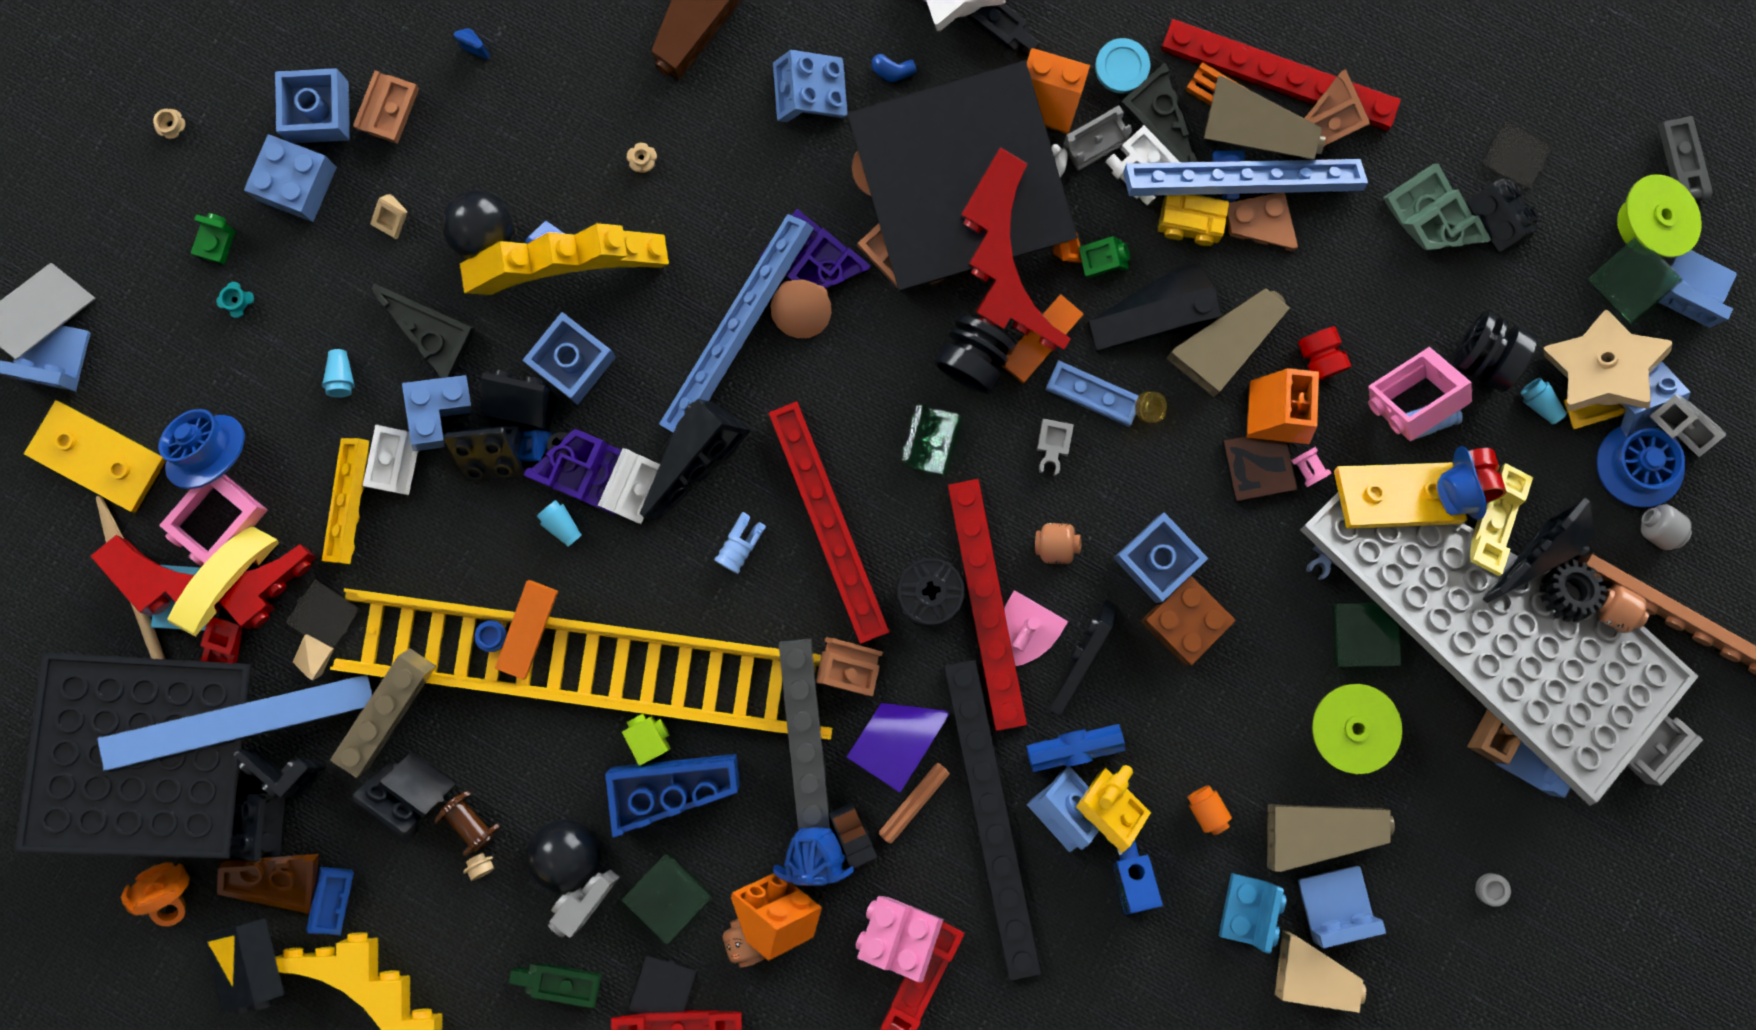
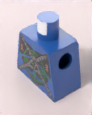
M1135 840L1123 853L1118 849L1120 861L1113 864V870L1124 915L1163 906L1149 856H1139ZM1130 867L1138 871L1139 877L1137 880L1129 876L1128 871Z

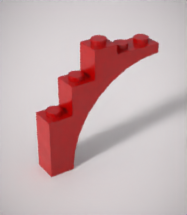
M1000 147L960 215L965 219L963 225L977 233H980L981 229L986 231L968 263L969 266L973 267L971 274L985 282L989 278L994 280L975 313L981 316L979 320L989 323L995 328L999 326L1004 329L1011 319L1014 321L1012 324L1013 328L1027 336L1032 331L1041 337L1038 342L1050 350L1055 351L1056 347L1065 349L1071 338L1050 324L1034 306L1021 284L1013 261L1010 240L1011 210L1017 186L1027 167V163Z
M117 535L90 556L139 613L149 616L157 615L167 609L171 599L176 603L186 586L195 576L178 573L162 567L144 556L128 540ZM300 544L281 558L257 569L244 572L215 604L214 607L217 613L214 616L220 612L219 607L222 605L241 627L251 629L262 626L270 618L269 613L275 609L267 599L281 594L287 587L286 583L294 576L300 577L311 568V562L316 557L309 549Z

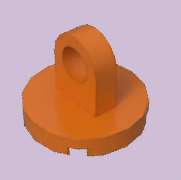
M165 862L141 872L135 878L137 882L132 887L128 884L124 888L121 900L127 912L133 915L149 914L156 924L172 926L179 923L185 915V901L181 894L187 888L190 878L182 864L178 863L177 866H174L173 862ZM167 905H173L177 908L176 911L169 914L159 911V909Z

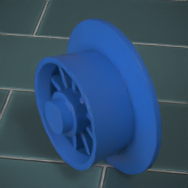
M194 409L179 415L166 427L158 445L160 455L166 460L165 470L170 482L182 489H196L220 478L232 467L242 451L245 441L244 429L235 418L227 415L213 416L204 409Z
M1618 427L1611 431L1601 442L1596 456V468L1602 485L1614 498L1629 506L1647 508L1666 502L1679 490L1685 474V456L1679 442L1675 438L1672 439L1665 431L1658 427L1641 429L1628 438L1622 429Z

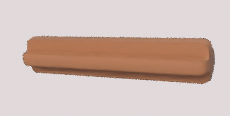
M939 763L932 767L879 831V835L890 844L894 842L949 776V771Z

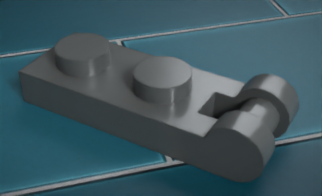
M1693 116L1662 122L1658 125V130L1671 178L1684 185L1698 202L1710 200L1712 197V186ZM1688 180H1694V188H1690Z

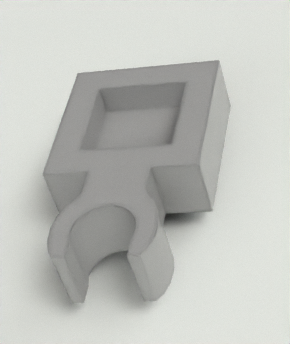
M1048 419L1042 420L1037 451L1045 452V458L1039 464L1040 473H1043L1044 464L1047 462L1052 463L1055 467L1053 476L1059 473L1060 462L1058 456H1068L1074 424Z

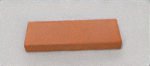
M1061 294L1043 313V316L1050 324L1065 335L1084 315ZM1032 331L1029 332L1028 336L1024 335L1016 344L1013 353L1006 356L1009 359L1007 364L1002 366L1022 384L1026 382L1052 352V350L1038 342L1041 337Z
M532 580L526 581L495 669L523 680L527 678L558 590Z

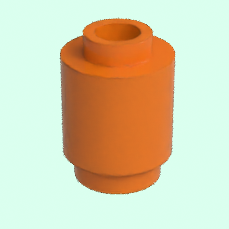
M1210 785L1196 790L1187 797L1191 803L1189 807L1204 833L1212 832L1213 835H1217L1230 827L1228 822L1232 819V816L1216 790L1213 791Z

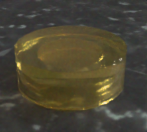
M1146 391L1139 395L1136 400L1135 411L1140 420L1155 423L1165 416L1167 403L1161 393Z

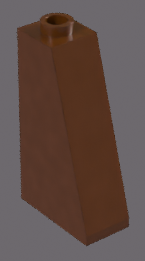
M671 0L651 50L656 62L654 64L655 67L666 76L672 74L680 79L741 0Z

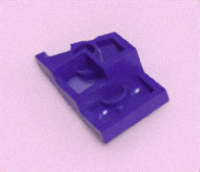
M799 209L793 212L791 216L806 221L814 229L784 276L788 281L807 280L826 289L870 268L871 265L853 250L845 247L824 228L816 225ZM765 248V249L763 250V252L760 254L759 258H761V256H762L763 253L765 252L766 248Z
M574 429L563 438L562 443L550 449L542 460L532 468H528L524 472V476L615 515V513L598 506L622 450L607 444L599 438Z
M881 703L847 755V758L898 792H901L950 713L946 710Z

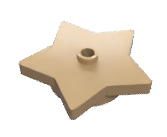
M1605 310L1582 337L1545 346L1544 356L1568 378V411H1574L1593 404L1614 405L1619 403L1649 409L1651 402L1649 374L1671 352L1672 341L1631 334L1608 310Z

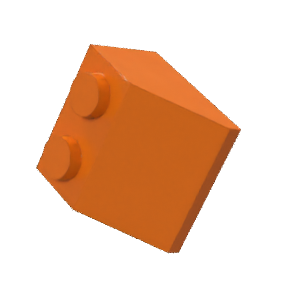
M1031 48L1027 66L1045 127L1069 134L1090 65Z

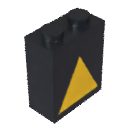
M265 918L203 935L221 1012L235 1009L237 1015L250 1010H261L272 1006V999L284 995Z

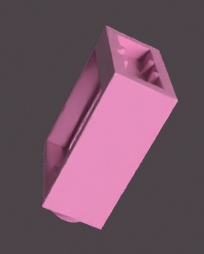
M1430 347L1368 386L1370 396L1368 404L1371 410L1377 416L1382 415L1395 433H1401L1410 442L1472 402L1471 381ZM1424 378L1430 380L1445 393V395L1410 417L1391 401Z
M223 474L220 478L206 486L190 489L159 526L167 532L165 537L171 543L180 548L184 546L191 552L189 555L190 559L202 567L231 538L251 526L254 527L268 510L227 475ZM215 488L238 507L242 513L211 549L207 551L183 531L180 526L209 492Z

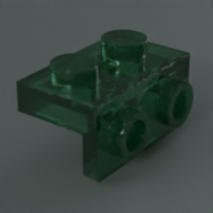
M917 404L916 411L910 419L911 430L908 441L902 449V463L913 470L947 476L963 417L956 413L933 410L923 404Z

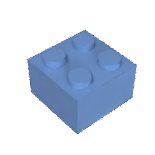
M337 68L275 72L276 132L291 143L350 140L349 82Z
M268 134L244 191L258 202L314 222L337 167L325 155Z
M561 312L522 361L578 405L615 360L616 356L607 346Z
M1164 512L1157 516L1113 559L1155 603H1160L1208 558Z

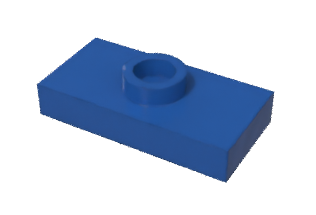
M319 867L306 928L308 933L341 935L354 875L352 869Z

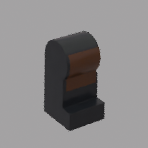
M853 802L829 813L850 867L853 866L855 868L877 858V852Z

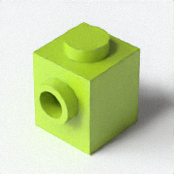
M641 714L626 722L629 728L622 731V734L639 766L671 749L666 740L669 732L661 719L656 721L654 716L646 719L645 715Z

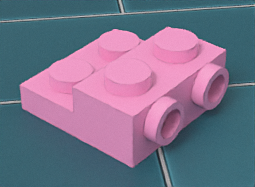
M878 896L877 901L873 900L868 906L866 917L870 921L866 932H861L857 939L856 949L860 950L857 958L883 970H891L914 981L923 982L943 919L890 897Z

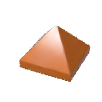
M1079 238L1054 246L1053 253L1063 261L1082 262L1079 251Z

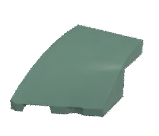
M1439 164L1430 165L1383 197L1402 227L1424 250L1485 243L1491 240L1479 216L1471 214L1459 190L1452 189Z

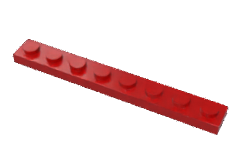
M1172 19L1160 50L1200 65L1203 62L1222 73L1313 105L1318 102L1337 78L1331 74ZM1352 82L1370 121L1369 125L1388 131L1392 127L1401 99Z
M798 402L769 412L860 644L889 633Z
M979 479L949 484L951 504L995 729L997 731L1027 725Z

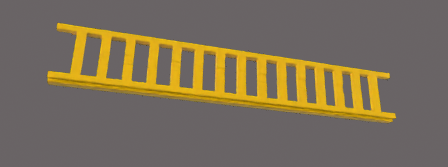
M344 588L346 600L370 604L361 662L336 658L330 670L385 677L391 666L375 664L385 606L401 608L392 664L398 655L410 648L415 612L420 610L432 612L425 659L436 665V668L426 683L788 734L787 721L777 720L783 680L780 652L776 648L549 617L545 628L556 629L548 683L547 688L530 685L533 662L525 680L517 677L516 683L499 681L500 671L495 669L502 648L496 652H489L485 679L468 677L477 619L499 622L505 627L507 632L508 623L512 622L515 612ZM447 614L463 616L454 675L437 672ZM570 632L587 634L578 692L561 690ZM600 636L618 638L609 696L591 694ZM631 640L649 642L640 701L622 698ZM662 644L680 647L671 705L653 703ZM693 649L711 651L702 709L684 707ZM724 653L742 655L733 714L715 711ZM813 654L815 672L816 666L820 665L822 655ZM755 657L773 660L764 718L746 716ZM820 726L822 739L831 740L833 728Z

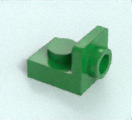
M208 213L207 217L196 214L194 221L200 224L190 254L225 265L236 230L227 225V219Z
M1114 236L1079 247L1085 277L1091 278L1116 269L1122 271L1128 269L1127 260H1130L1128 246L1125 242Z

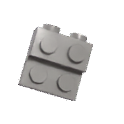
M611 869L604 874L598 872L596 876H593L583 889L580 887L573 893L568 891L565 895H562L551 909L555 915L550 920L548 927L561 937L567 935L571 938L582 929L620 876Z

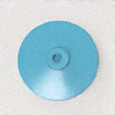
M1126 38L1112 40L1105 44L1098 53L1095 62L1096 76L1106 89L1115 93H1130L1148 77L1150 72L1148 53L1143 46L1134 40Z

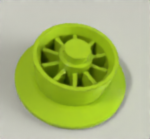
M1649 175L1637 181L1630 189L1627 200L1621 206L1617 217L1618 229L1624 242L1632 250L1643 255L1656 254L1668 258L1681 256L1689 252L1696 245L1701 233V215L1694 197L1684 185L1665 175Z
M1349 684L1332 690L1321 700L1314 713L1312 733L1318 751L1329 764L1347 773L1365 774L1382 768L1394 757L1402 739V722L1396 706L1383 692L1368 685Z

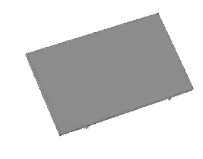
M53 263L48 264L0 300V348L12 358L18 360L93 302L95 297Z

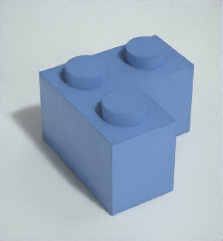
M466 375L402 383L412 450L420 451L444 447L440 417L471 413Z

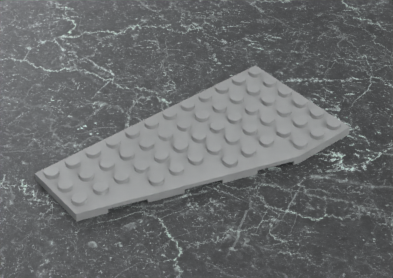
M1337 492L1300 531L1589 806L1600 800L1699 677L1644 626L1640 629L1635 628L1628 633H1622L1602 623L1598 618V611L1579 622H1573V620L1565 622L1563 621V616L1559 618L1553 616L1556 611L1554 609L1548 611L1546 606L1549 605V602H1542L1541 596L1546 592H1540V586L1544 584L1541 582L1543 577L1552 570L1486 603L1483 600L1484 596L1501 576H1497L1470 561V548L1475 529L1464 523L1346 529L1339 493ZM1509 552L1503 573L1517 558V555ZM1565 582L1568 594L1580 602L1581 596L1578 589L1571 585V583Z

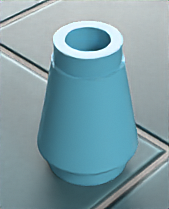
M333 349L328 351L322 387L325 389L326 395L330 397H347L352 394V389L355 387L347 351Z
M1541 378L1530 382L1520 393L1524 398L1523 402L1544 419L1548 420L1550 424L1559 422L1567 414L1550 383L1544 382Z
M556 500L537 515L541 521L540 525L561 542L565 543L567 547L582 536L564 504L560 505Z

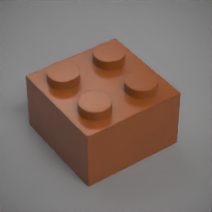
M1190 575L1163 602L1158 603L1140 622L1179 661L1187 666L1193 665L1236 620Z

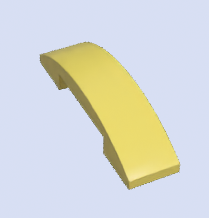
M1506 463L1501 467L1499 473L1502 474L1507 493L1495 501L1486 503V514L1484 518L1477 520L1470 548V561L1497 576L1503 574L1510 549L1506 546L1519 506L1526 501L1533 477Z
M253 526L231 538L206 561L191 579L167 618L168 621L189 634L196 636L217 613L214 607L215 604L252 563L258 566L278 545V540Z

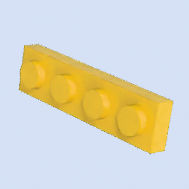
M341 438L322 561L342 564L351 563V557L355 549L356 525L360 517V499L364 490L365 467L369 458V440Z

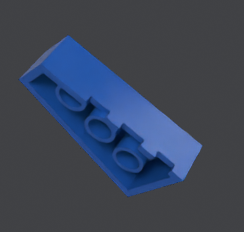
M737 754L644 763L640 766L634 764L611 767L605 776L612 838L629 830L649 825L651 822L662 818L671 817L687 809L699 807L737 793L740 787Z

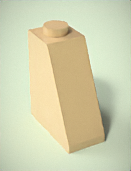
M1282 931L1275 995L1282 1001L1360 1013V1004H1364L1366 999V987L1363 984V979L1288 931Z

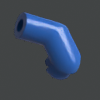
M877 54L872 59L873 71L888 82H896L917 74L913 59L900 64H896L884 54Z

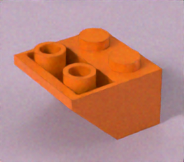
M1287 368L1251 380L1249 383L1246 438L1310 444L1317 428L1319 372Z
M774 873L732 892L731 895L746 942L768 961L814 937L822 907L793 883L778 878Z

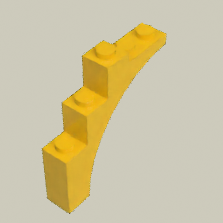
M596 223L575 235L548 232L528 244L500 241L483 250L477 256L460 263L464 293L492 295L524 282L559 274L617 267L662 268L668 265L669 261L664 235L623 231V226Z
M367 933L347 934V939L336 943V952L335 947H319L315 949V953H303V948H288L283 950V954L275 957L279 973L299 974L321 980L344 992L365 1009L379 1026L380 1030H442V1013L432 1014V1009H416L410 1014V975L400 976V971L391 970L380 972V976H378V938H367Z

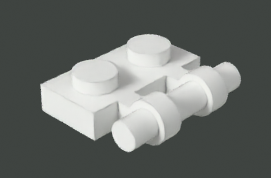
M1145 125L1121 146V150L1127 155L1123 161L1113 154L1105 162L1113 170L1112 174L1117 180L1121 178L1124 182L1123 171L1126 164L1180 163ZM1134 196L1136 199L1140 198L1147 206L1156 198L1155 196Z

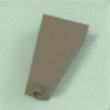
M1218 76L1203 139L1313 160L1316 154L1322 153L1326 136L1321 135L1322 128L1225 77Z
M1265 288L1177 346L1166 359L1214 397L1235 375L1290 307L1285 304V299L1275 291L1270 292Z
M1268 804L1267 868L1275 872H1282L1390 843V835H1393L1395 830L1394 818L1390 816V810L1383 808Z

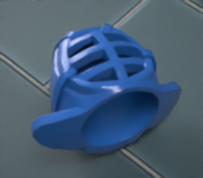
M810 827L801 828L796 832L787 850L786 860L784 861L786 868L774 865L773 872L778 878L795 885L821 886L846 878L854 872L853 866L846 870L842 869L845 854H843L841 845L832 829Z

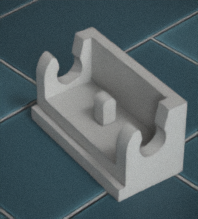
M1120 106L1113 108L1066 135L1063 148L1067 150L1068 156L1077 171L1117 150L1129 139L1132 129L1130 125H1124L1122 121L1123 111Z
M1666 716L1627 766L1646 784L1661 786L1703 739L1677 717L1672 720L1669 716Z

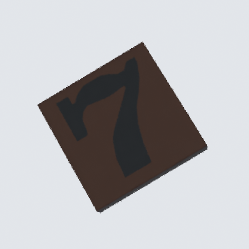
M1246 436L1222 441L1234 502L1297 490L1287 442L1246 438Z

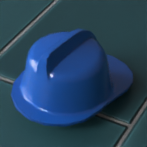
M1460 446L1454 453L1453 468L1443 473L1437 482V493L1449 515L1469 514L1472 518L1479 520L1484 518L1486 514L1485 495L1478 481L1471 454L1467 448Z

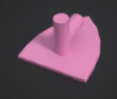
M1014 590L1004 610L1015 666L1024 665L1040 657L1050 649L1061 635L1068 621Z

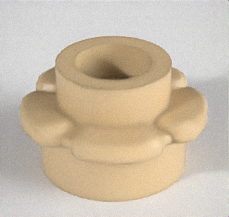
M162 109L154 116L155 130L160 136L164 135L168 139L178 137L179 133L185 128V120L181 118V113L177 110ZM172 122V126L169 127L168 123Z
M638 143L627 152V160L630 162L629 166L633 171L645 173L655 166L657 154L654 148L648 147V144ZM644 155L645 158L640 160L639 156Z
M484 853L472 857L466 861L468 867L464 869L463 873H468L471 881L487 875L495 869L491 862L493 857H485Z

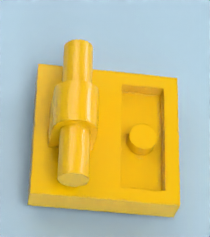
M1128 765L1122 766L1119 772L1114 775L1107 768L1103 769L1076 805V808L1083 816L1098 828L1107 840L1114 844L1122 853L1132 845L1151 814L1127 789L1129 786L1128 780L1133 774L1132 768Z

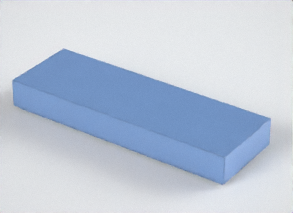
M1059 360L1045 389L1128 427L1131 426L1143 397Z

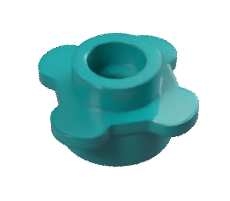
M230 282L221 290L216 303L218 307L230 311V315L233 318H240L243 316V310L246 306L254 302V295L251 292L242 290L239 283ZM237 297L238 301L234 303L233 298Z

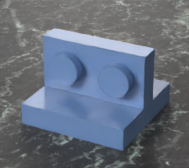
M1070 766L1063 769L1049 786L1034 796L1027 804L1069 852L1076 847L1082 850L1088 846L1099 831L1076 808V805L1089 787Z

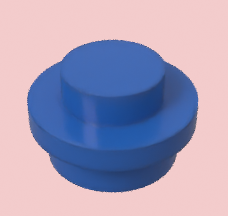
M485 621L475 631V642L483 651L496 652L503 647L507 636L506 629L499 622Z

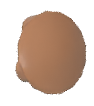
M807 280L783 282L774 293L770 305L771 316L776 326L786 335L795 338H811L821 333L828 325L832 314L831 301L828 298L827 290L823 286Z

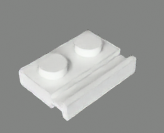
M375 425L363 487L409 496L418 451L412 450L409 432Z
M623 448L598 506L641 524L644 517L640 514V511L660 464Z

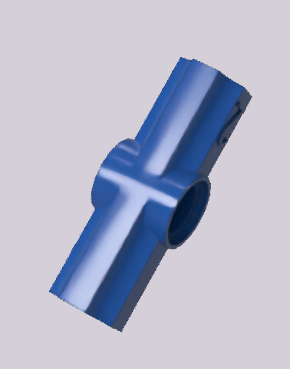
M1119 724L1086 731V729L1058 735V738L1026 745L1032 772L1062 765L1069 767L1093 761V758L1126 751L1124 737Z

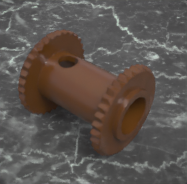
M469 791L454 797L434 818L435 824L446 820L467 843L469 847L463 852L464 857H468L484 847L495 836L494 834L500 827L498 824H495L488 829L466 804L465 801L471 796Z

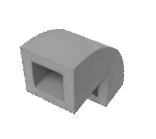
M1675 394L1650 415L1672 439L1678 436L1698 457L1702 456L1726 435L1700 409L1678 394Z

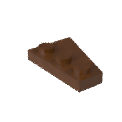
M319 854L260 858V861L253 862L245 859L223 861L218 867L217 895L310 914L317 881Z

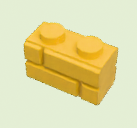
M1165 195L1158 232L1165 233L1166 238L1173 240H1182L1183 237L1193 238L1196 244L1211 246L1213 242L1218 243L1224 234L1229 201L1200 195Z

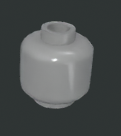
M1667 504L1648 509L1641 519L1642 536L1665 551L1684 546L1692 534L1690 519Z

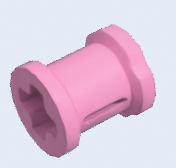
M1316 447L1291 460L1293 465H1298L1305 477L1306 487L1332 474L1329 469H1325L1317 456L1318 450Z

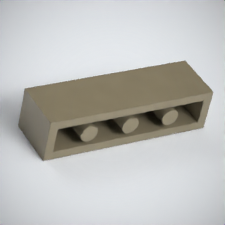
M408 649L398 655L330 761L356 778L368 770L436 668V665L412 649Z

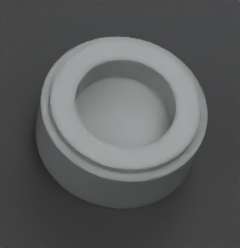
M1487 873L1482 875L1476 882V895L1484 904L1498 907L1504 905L1509 900L1511 887L1504 877Z

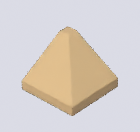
M390 194L382 196L378 199L370 225L398 239L407 211L394 196Z
M306 634L303 637L293 663L309 679L314 680L322 676L334 648Z

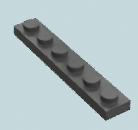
M812 640L779 642L798 831L801 828L810 827L830 828Z

